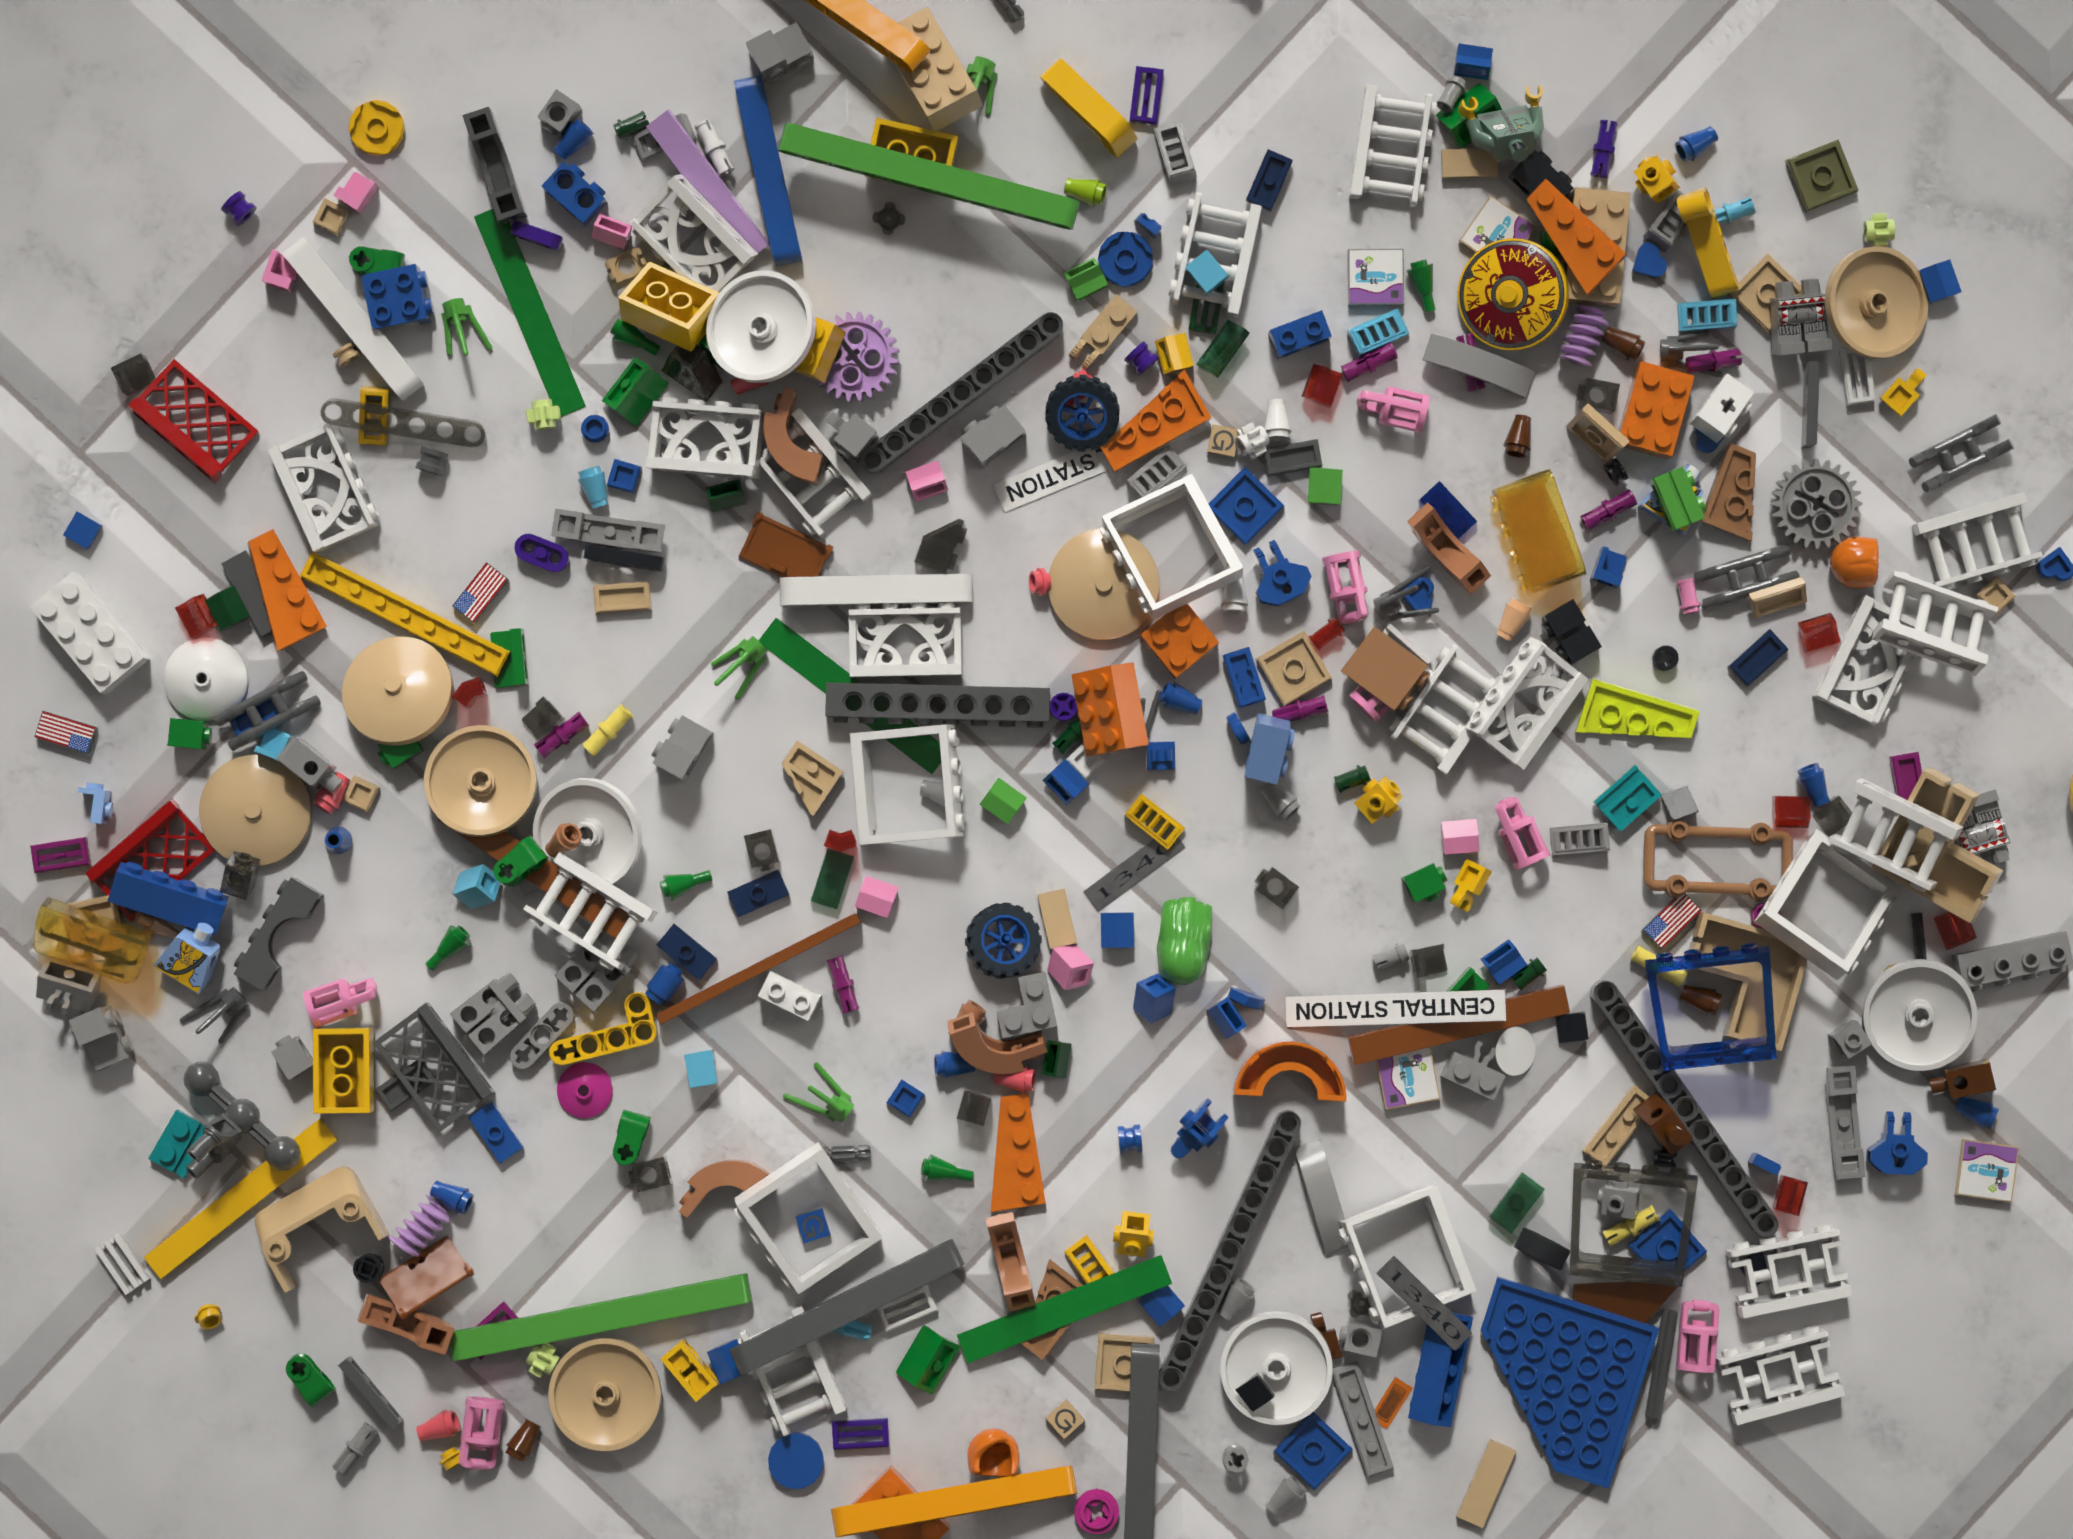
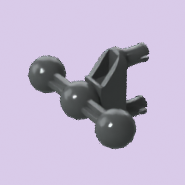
M196 1062L188 1067L183 1078L187 1090L195 1096H208L225 1111V1114L223 1113L221 1116L212 1119L203 1128V1135L187 1150L188 1155L193 1161L186 1166V1170L192 1177L198 1179L213 1163H221L234 1149L242 1134L249 1133L266 1149V1161L272 1168L278 1171H288L297 1165L301 1157L300 1146L297 1142L288 1136L277 1137L260 1122V1112L254 1102L248 1099L236 1100L219 1084V1073L213 1065L207 1062Z

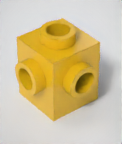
M1657 155L1645 158L1639 163V168L1633 171L1638 178L1635 184L1644 196L1648 193L1657 203H1660L1680 188V185L1673 177V174L1676 173L1674 167L1668 159L1662 161Z
M1384 776L1378 782L1374 778L1362 788L1365 793L1354 802L1370 823L1373 824L1381 816L1384 815L1386 818H1389L1400 808L1397 803L1403 796L1398 785Z
M1122 1212L1120 1226L1115 1225L1113 1242H1118L1117 1254L1145 1257L1146 1247H1152L1154 1230H1149L1151 1214Z

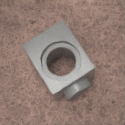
M556 89L537 116L542 122L540 127L553 136L556 133L562 136L570 122H574L582 108L578 103ZM556 109H563L565 117L561 121H553L551 119L552 112Z
M1850 1020L1828 1034L1841 1057L1845 1059H1850L1872 1045L1857 1020Z
M288 1035L275 1043L277 1048L271 1051L288 1081L295 1079L313 1067V1058L299 1036L291 1038Z
M1348 1320L1347 1326L1341 1327L1338 1342L1343 1343L1342 1349L1345 1351L1377 1358L1383 1330L1380 1327ZM1357 1331H1363L1367 1334L1366 1342L1360 1346L1352 1343V1336Z

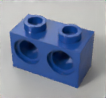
M563 161L543 183L542 188L586 227L608 203L603 197L606 192L594 181L591 185L582 178L585 173L574 163L569 166ZM563 177L573 178V185L569 189H561L559 187V182ZM585 195L594 197V203L589 208L580 206V199Z
M1322 310L1270 329L1268 333L1278 360L1327 342L1332 337Z

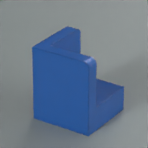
M1601 547L1590 580L1614 588L1620 587L1623 578L1621 574L1627 557L1610 551L1608 547Z
M1158 973L1137 982L1133 1009L1151 1024L1165 1018L1172 1013L1176 988Z

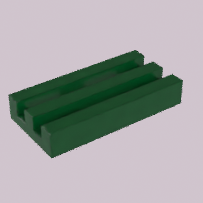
M1225 281L1218 286L1217 292L1223 293ZM1193 298L1188 330L1216 334L1221 304L1215 303L1211 327H1206L1210 302L1204 301L1201 324L1199 326L1195 325L1199 299Z

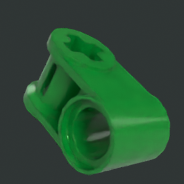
M359 246L351 251L349 262L357 274L365 275L402 267L405 254L393 250H379ZM362 255H365L369 263L366 262L363 264V267H360L356 259H361Z
M528 836L495 864L493 869L494 876L504 886L514 887L531 873L542 867L549 857L531 836ZM507 867L511 869L513 874L510 878L505 876L504 870Z
M623 1110L613 1148V1157L617 1163L629 1165L638 1159L651 1117ZM626 1144L630 1145L629 1150L633 1152V1156L623 1160V1155L619 1153V1149L625 1148Z
M298 1353L287 1362L286 1374L312 1408L336 1391L331 1380L319 1369L309 1355ZM295 1361L298 1364L305 1363L306 1366L303 1369L305 1373L294 1371Z

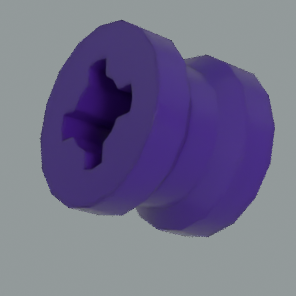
M241 191L233 194L221 207L225 214H229L232 217V222L236 226L246 222L257 209L253 203H248L245 200V195Z
M1143 341L1128 354L1124 361L1127 364H1132L1135 367V373L1141 376L1159 357L1156 353H1151L1148 350V345Z
M1068 693L1056 694L1050 702L1052 716L1059 721H1067L1073 718L1077 712L1076 699Z

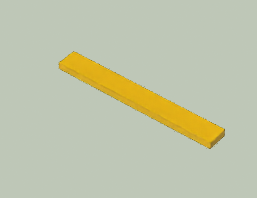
M311 552L300 574V577L499 677L511 653L314 552Z
M319 1118L294 1138L301 1150L300 1160L295 1167L288 1171H278L265 1161L143 1258L158 1277L162 1279L338 1141L323 1119Z

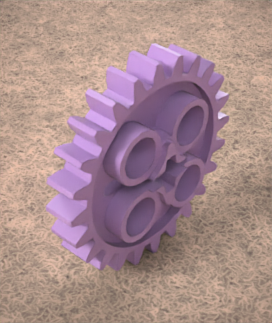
M846 312V320H842L838 315L835 316L836 325L846 332L843 339L858 354L859 360L870 372V376L867 377L861 368L851 360L850 354L840 345L839 349L842 351L841 358L833 362L825 383L818 382L820 387L829 384L826 389L829 395L837 390L836 398L838 400H841L844 394H846V399L849 403L852 402L854 395H856L859 402H863L864 394L874 399L873 391L875 389L880 393H884L881 386L882 383L892 384L887 378L888 375H897V372L891 368L892 365L900 364L899 360L893 358V355L900 353V350L891 347L897 342V339L895 337L887 338L891 333L890 328L887 327L881 330L883 322L879 319L873 324L874 317L871 314L865 320H863L861 312L857 313L855 319H853L849 312ZM857 331L863 332V340L859 344H852V334ZM872 353H879L880 362L875 366L868 365V357ZM851 370H857L859 376L856 382L847 383V373Z

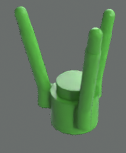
M977 56L973 64H968L966 72L969 78L974 81L973 84L977 90L980 84L986 85L988 81L985 114L989 116L993 101L994 83L998 74L994 72L996 64L993 61Z
M463 298L451 299L442 304L444 313L441 316L444 322L445 344L448 356L452 355L450 323L456 328L463 355H469L461 326L462 323L467 321V316L489 351L492 350V345L475 318L471 305H465Z
M754 636L748 641L744 638L736 647L711 663L715 667L738 652L741 656L714 682V685L718 686L744 661L749 665L755 662L736 693V700L741 698L759 667L766 661L763 656L768 650Z
M815 1062L814 1067L836 1091L839 1097L834 1094L832 1098H829L813 1086H808V1090L827 1103L825 1106L827 1110L786 1093L783 1094V1098L826 1116L831 1121L837 1119L842 1123L854 1107V1104L849 1101L851 1096L840 1088L818 1062Z

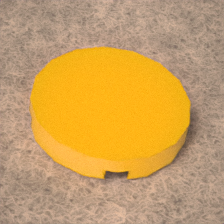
M372 100L357 107L350 117L348 127L351 139L356 147L367 155L377 157L388 155L396 150L402 142L405 133L404 120L399 111L388 102Z

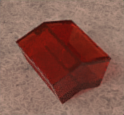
M1313 364L1301 397L1330 408L1343 374L1325 366Z
M204 594L192 597L185 603L175 607L191 639H196L218 626L205 602L206 597Z
M1831 613L1797 622L1805 653L1841 642L1836 620Z
M477 677L462 682L452 698L465 707L471 708L478 698L488 695L483 679Z
M1772 796L1773 827L1808 828L1811 819L1810 797Z
M829 829L824 843L825 847L839 852L858 847L853 830L838 833Z
M1949 911L1934 917L1946 950L1977 938L1971 923Z
M1781 1175L1772 1208L1799 1216L1808 1182Z

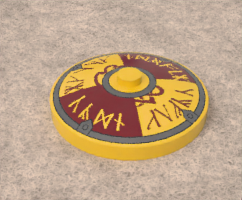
M1517 238L1498 240L1481 248L1466 264L1458 284V306L1467 328L1483 343L1497 349L1510 351L1532 348L1548 339L1564 319L1569 302L1567 276L1558 259L1540 244Z

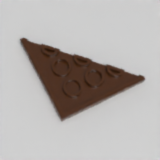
M1682 1278L1573 1284V1295L1575 1301L1646 1323L1682 1283Z

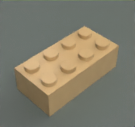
M926 7L898 22L902 27L920 38L930 49L929 54L912 73L905 71L894 62L893 64L933 132L935 133L982 107L977 89L929 8Z
M1575 187L1571 192L1570 202L1625 252L1631 193ZM1624 259L1589 296L1565 261L1564 271L1569 285L1568 303L1616 308L1621 300Z

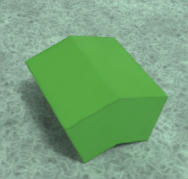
M1095 258L1063 273L1077 302L1108 287V283Z
M1310 468L1308 503L1340 505L1343 470Z
M998 777L979 805L1006 824H1009L1027 797Z

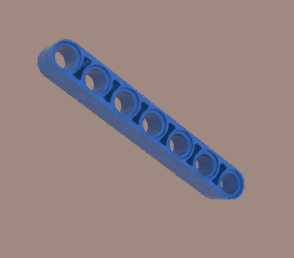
M757 75L735 80V90L775 267L803 261L762 77Z

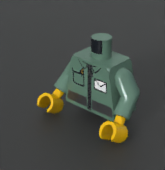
M1538 85L1537 95L1533 96L1529 93V86L1526 88L1525 101L1530 104V108L1524 105L1477 114L1476 117L1474 114L1478 107L1476 98H1470V108L1466 107L1464 100H1462L1458 112L1468 120L1465 123L1472 143L1476 147L1489 152L1495 160L1513 158L1517 162L1526 160L1528 155L1534 152V143L1540 140L1544 129L1542 107H1539L1543 89Z

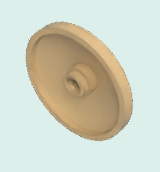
M1867 247L1845 256L1832 271L1825 292V311L1834 335L1848 350L1865 358H1887L1907 350L1920 336L1928 315V293L1919 270L1909 258L1888 247Z
M1100 529L1089 530L1073 537L1058 551L1049 571L1051 588L1048 590V594L1056 615L1070 630L1089 639L1113 640L1134 632L1148 619L1150 614L1142 611L1138 603L1140 596L1136 588L1131 590L1125 578L1127 572L1123 565L1118 566L1112 554L1114 548L1111 542H1105ZM1116 530L1156 603L1159 593V575L1151 554L1137 539Z
M404 636L386 638L364 649L349 666L342 685L343 707L353 726L371 741L390 746L414 743L432 733L448 714L454 695L452 673L441 654L422 640Z
M487 725L465 727L445 737L431 753L424 773L426 798L437 818L455 832L473 837L497 835L516 825L530 809L537 788L535 765L526 747L509 732Z
M245 755L223 764L207 781L200 798V823L208 842L223 857L241 865L266 866L285 859L301 845L311 825L312 800L304 780L280 761L265 755Z
M609 1337L585 1341L567 1352L553 1371L548 1391L551 1414L559 1429L574 1443L595 1451L618 1450L639 1440L654 1423L660 1409L662 1397L660 1378L649 1357L635 1345L621 1339Z

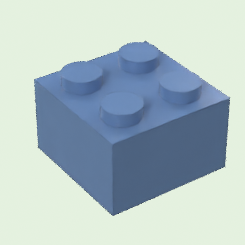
M1260 713L1257 714L1245 763L1244 777L1272 784H1278L1279 777H1285L1288 756L1284 755L1286 750L1291 751L1295 736L1294 729L1290 728V720L1279 719Z

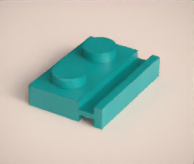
M1634 765L1599 795L1593 803L1612 825L1621 832L1659 799L1662 794Z
M178 1109L175 1110L148 1159L176 1173L183 1179L186 1178L188 1174L186 1166L193 1161L188 1155L187 1150L203 1135V1128L206 1125Z

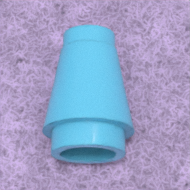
M600 466L579 471L580 479L578 481L591 503L592 509L607 505L605 473L601 472Z

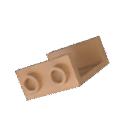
M1375 626L1341 670L1343 675L1389 706L1396 714L1400 709L1404 711L1413 700L1411 696L1416 687L1421 689L1430 677V674H1428L1430 668L1427 664Z

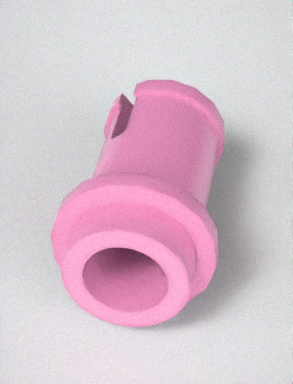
M1694 578L1677 581L1682 604L1679 608L1683 610V615L1700 612L1699 606H1701V602H1698Z

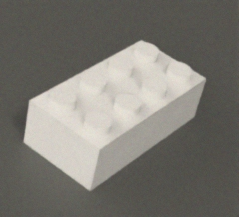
M72 571L29 607L95 688L102 694L107 695L150 660L79 573Z

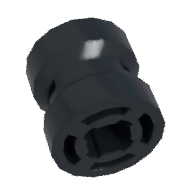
M364 1254L353 1265L354 1276L360 1282H373L383 1274L385 1268L384 1261L377 1254Z

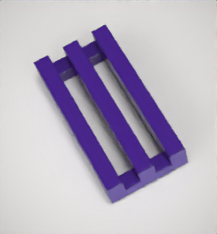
M1136 66L1130 123L1138 122L1140 124L1157 126L1164 69ZM1141 73H1146L1141 116H1136ZM1152 74L1157 75L1153 114L1152 118L1147 117L1151 78Z
M888 1418L832 1421L833 1450L890 1446ZM882 1425L883 1428L838 1432V1427ZM883 1435V1440L839 1443L838 1439Z

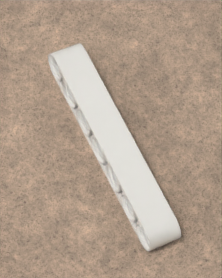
M304 236L282 253L402 401L406 400L424 385L382 331L371 326L369 315Z
M972 574L780 578V606L783 607L852 606L856 604H938L944 602L956 604L973 602Z

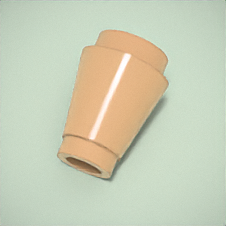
M1512 598L1510 603H1506L1496 634L1508 641H1512L1513 637L1531 617L1529 613L1532 608Z

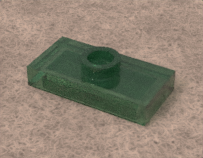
M1227 320L1196 365L1201 370L1219 378L1250 332L1242 326Z
M827 848L811 898L812 902L838 909L854 856Z
M1521 1172L1488 1217L1512 1234L1545 1189Z

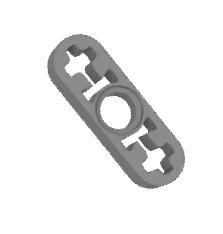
M564 1002L554 1004L511 1050L510 1060L512 1064L519 1069L531 1067L571 1025L575 1018L574 1009ZM557 1008L559 1010L565 1008L568 1011L566 1013L568 1020L566 1022L561 1020L555 1025V1027L560 1029L556 1033L554 1028L544 1021L548 1018L552 1022L557 1017L555 1010ZM543 1027L549 1030L550 1039L547 1043L540 1044L536 1041L535 1032L538 1028ZM529 1038L530 1042L539 1048L540 1051L536 1053L535 1049H533L528 1054L530 1061L528 1063L526 1061L519 1063L517 1061L519 1058L517 1051H525L530 1046L525 1043Z

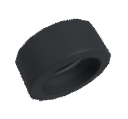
M1525 1227L1522 1229L1514 1245L1519 1251L1557 1270H1562L1571 1252L1566 1247Z

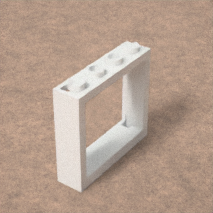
M1192 474L1102 516L1101 535L1106 543L1111 542L1114 548L1112 554L1118 566H1124L1127 572L1125 578L1131 590L1136 588L1140 596L1138 603L1144 613L1148 612L1152 620L1242 578L1243 566ZM1185 496L1221 560L1225 571L1155 603L1116 528Z
M944 724L850 733L859 845L964 836L963 830H965L964 822H966V818L961 812L964 791L962 786H959L958 774H961L962 766L960 758H957L956 753L959 738H957L954 725ZM939 734L947 829L877 835L870 741Z
M1816 829L1806 837L1754 922L1831 977L1838 980L1846 973L1850 975L1858 965V961L1855 959L1859 953L1863 954L1871 943V940L1868 939L1872 932L1875 933L1883 924L1884 919L1881 916L1884 911L1888 912L1895 904L1897 898L1894 895L1899 886L1851 852L1849 855L1835 850L1833 848L1834 844L1828 842L1829 837ZM1816 851L1881 896L1843 959L1778 914Z
M819 1142L734 1198L737 1206L734 1209L736 1215L742 1223L747 1221L750 1224L752 1230L749 1232L758 1245L764 1244L768 1250L765 1255L773 1267L777 1265L783 1272L780 1275L788 1289L794 1287L798 1294L882 1239L880 1230ZM817 1162L865 1234L798 1277L750 1207Z
M1429 1185L1339 1222L1341 1229L1338 1230L1340 1239L1344 1245H1348L1351 1253L1348 1256L1349 1263L1354 1272L1358 1271L1361 1279L1358 1282L1360 1292L1364 1298H1368L1371 1306L1368 1309L1369 1316L1373 1324H1377L1378 1327L1387 1328L1418 1314L1409 1305L1385 1314L1353 1227L1424 1199L1456 1283L1455 1287L1435 1294V1296L1443 1304H1446L1477 1291L1437 1186Z

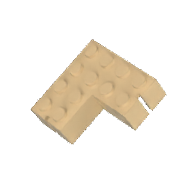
M1930 767L1923 770L1908 801L1963 826L1980 794L1959 782L1951 785L1952 778ZM1899 815L1879 852L1880 855L1893 860L1909 826L1908 818ZM1925 826L1923 829H1919L1908 855L1920 852L1924 861L1935 837L1933 835L1934 831ZM1956 839L1945 841L1929 875L1930 879L1938 882L1936 887L1930 891L1927 889L1925 892L1919 891L1909 885L1910 881L1880 866L1873 864L1871 867L1969 923L1978 918L1989 898L1986 895L1993 891L2003 872L2002 869L1955 844ZM1922 863L1909 867V869L1918 873Z
M1700 912L1693 932V937L1697 938V942L1690 943L1684 966L1738 981L1723 1035L1782 1051L1807 959L1764 929Z

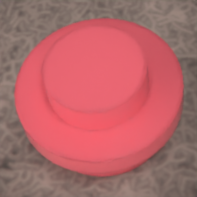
M1037 568L1036 571L1030 572V591L1037 593L1039 596H1044L1047 590L1051 588L1050 574L1046 573L1044 568Z

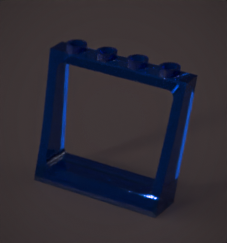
M1747 943L1741 945V950L1729 951L1727 946H1719L1712 949L1713 953L1701 954V950L1691 949L1685 951L1684 956L1673 957V954L1670 952L1657 954L1656 959L1645 960L1663 1071L1777 1059L1769 946L1758 948L1756 943ZM1759 962L1762 965L1766 1030L1764 1036L1681 1046H1670L1668 1044L1656 978L1658 973Z

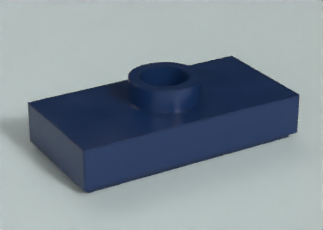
M1267 149L1245 201L1250 204L1260 205L1262 209L1271 212L1293 160Z
M779 869L727 892L738 917L790 895Z
M675 923L656 944L698 980H701L718 959Z

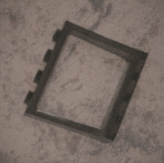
M1588 1159L1585 1164L1574 1163L1569 1275L1682 1287L1698 1175L1687 1174V1171L1682 1168H1671L1670 1172H1660L1659 1168L1653 1165H1643L1642 1170L1631 1169V1165L1624 1162H1616L1613 1167L1602 1166V1161L1596 1159ZM1591 1178L1684 1188L1687 1193L1676 1260L1668 1262L1580 1251L1581 1188L1583 1179Z

